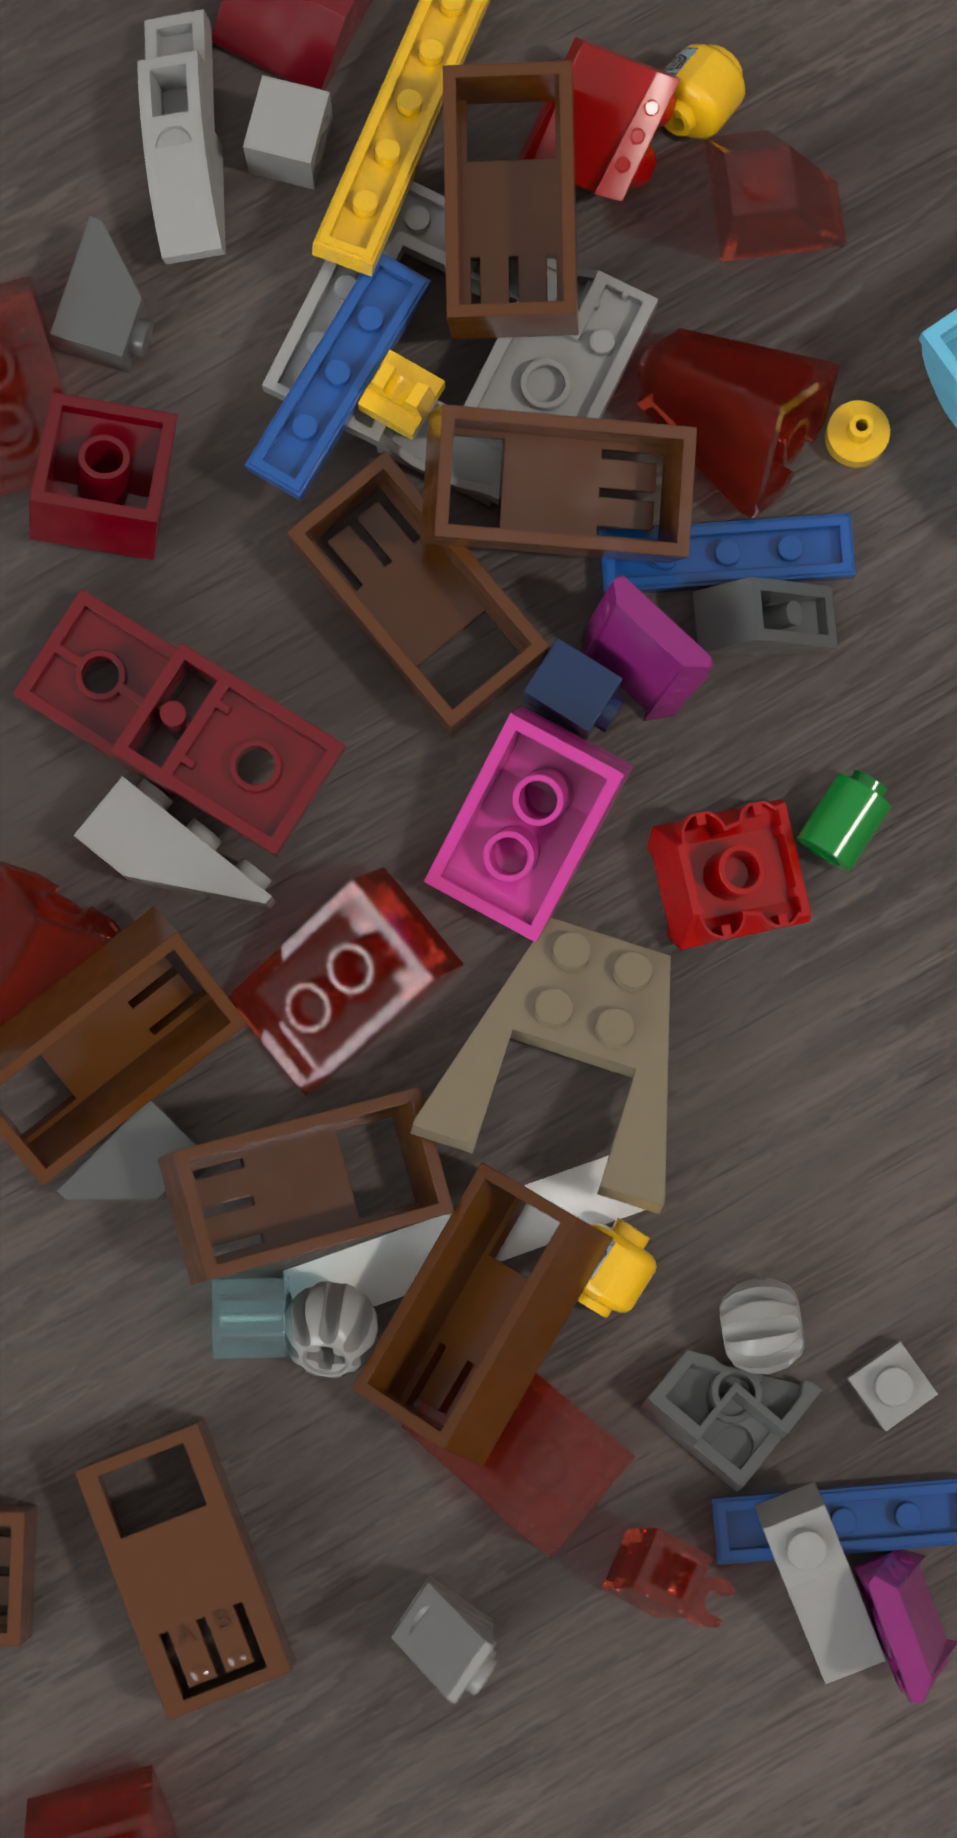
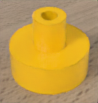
M862 400L850 401L838 407L832 414L825 430V443L830 455L840 464L852 468L865 467L874 463L884 452L890 438V425L884 412L873 403Z

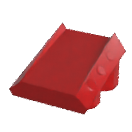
M575 37L564 61H572L576 185L592 191L595 195L623 201L628 189L643 187L652 178L656 166V158L650 143L657 128L664 126L672 118L677 103L675 90L681 79L588 40ZM555 101L544 102L518 157L519 160L556 158Z
M782 799L749 803L740 808L716 813L709 811L693 813L678 821L652 826L647 850L652 854L668 924L666 936L680 950L810 922L812 914L786 802Z

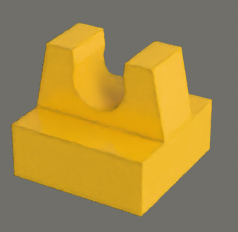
M389 350L358 401V410L414 441L428 414L445 389V381L396 352Z

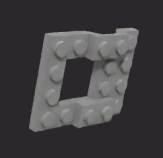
M413 181L382 253L398 262L403 253H406L446 273L445 196ZM550 258L547 259L548 301H557L556 260ZM327 260L324 261L262 384L264 392L284 401L360 276V272ZM509 260L510 303L519 302L518 260ZM471 261L472 293L481 297L480 261ZM577 267L579 335L497 338L464 406L601 419L658 305V298L600 270ZM437 400L431 412L444 403ZM357 408L344 431L377 446L378 453L382 454L386 451L393 460L425 475L428 417L414 441ZM454 436L451 488L488 506L492 502L499 505L503 440Z

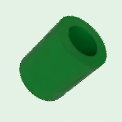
M855 770L851 777L838 773L797 836V840L806 849L827 863L843 871L851 872L891 809L890 803L883 798L887 788L875 778L859 770Z

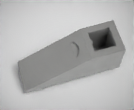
M122 776L74 834L81 843L130 882L271 909L276 903L274 898L265 891L272 882L270 878L243 857L236 866L230 863L216 851L223 841L195 818H192L184 826L169 814L167 809L172 805L173 801L145 778L136 787Z
M429 1575L394 1626L391 1638L438 1690L455 1704L465 1689L471 1694L476 1695L497 1663V1660L494 1659L497 1653L494 1647L497 1642L494 1640L493 1619Z

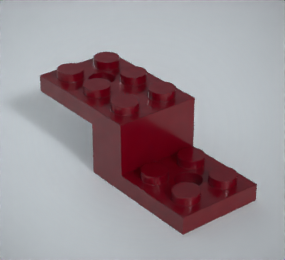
M80 589L12 694L25 705L138 776L145 778L173 798H176L177 795L275 857H278L346 750L345 744L180 642L177 648L83 589ZM101 660L114 663L119 670V680L116 686L106 693L89 691L84 682V676L88 667L94 662ZM251 750L266 751L274 758V772L262 784L253 785L246 783L238 774V764L241 757Z

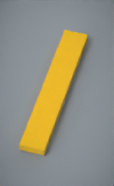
M419 0L313 241L312 255L372 277L443 112V65H463L490 0Z

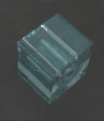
M289 1276L220 1277L212 1279L213 1359L282 1358L289 1355L287 1351L285 1314L290 1304Z

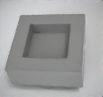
M896 1340L846 1376L850 1385L885 1432L938 1395L899 1340Z

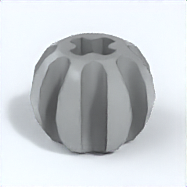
M753 1278L737 1284L723 1296L719 1307L722 1335L727 1357L735 1367L751 1374H772L788 1368L801 1356L805 1347L802 1317L797 1294L789 1285L774 1278Z
M322 1281L315 1284L312 1288H305L291 1301L284 1315V1345L293 1362L302 1366L306 1373L314 1376H324L333 1379L343 1378L349 1372L358 1371L365 1365L378 1343V1315L367 1296L360 1294L356 1287L347 1283Z

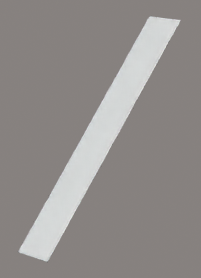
M609 1155L524 1185L589 1224L593 1222L608 1224L616 1221L617 1218L622 1219L645 1210L597 1194ZM526 1203L495 1258L499 1261H504L548 1245L560 1222ZM451 1214L416 1223L284 1270L283 1274L292 1300L305 1288H312L315 1284L322 1281L347 1283L356 1287L360 1294L368 1297L373 1307L405 1296Z

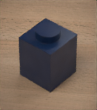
M557 638L525 688L523 702L574 734L588 740L595 727L606 733L623 707L625 700L616 695L620 690L623 678Z

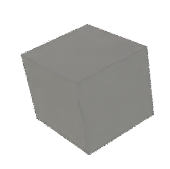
M262 75L243 145L249 174L315 190L334 120L330 92Z

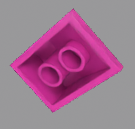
M524 706L516 709L507 718L424 882L536 943L605 822L634 765Z

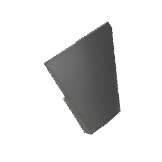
M686 1350L638 1409L733 1490L738 1492L745 1486L779 1441L789 1433L822 1389L813 1382L805 1380L798 1384L764 1374H751L737 1367L721 1364L713 1356Z

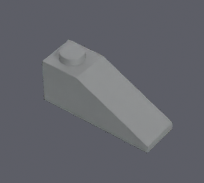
M812 1482L754 1505L825 1684L886 1661L816 1483Z

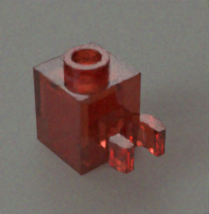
M660 1528L627 1529L602 1586V1589L655 1618H688L689 1621L699 1627L719 1628L722 1620L717 1616L711 1615L706 1610L704 1601L707 1593L712 1591L719 1596H732L735 1591L734 1587L723 1578L705 1577L713 1557Z

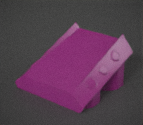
M625 576L615 578L583 630L581 653L623 678L621 688L645 709L644 721L675 716L683 704L709 678L708 672L714 666L712 657Z
M905 1549L891 1550L890 1553L853 1566L884 1655L899 1690L905 1692L910 1703L923 1704L941 1670L947 1664L951 1653L957 1645V1641L947 1639L921 1571L920 1564L926 1556Z

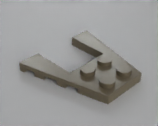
M551 917L536 943L532 942L414 1119L411 1134L473 1154L509 1040L514 1039L632 1078L597 1194L660 1214L665 1202L671 956Z

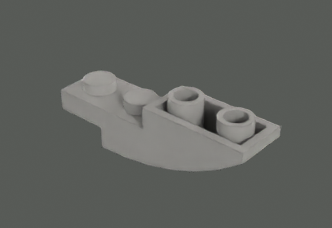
M204 9L144 20L145 60L137 61L140 119L149 193L162 260L167 265L225 255L223 145L215 133L211 21Z

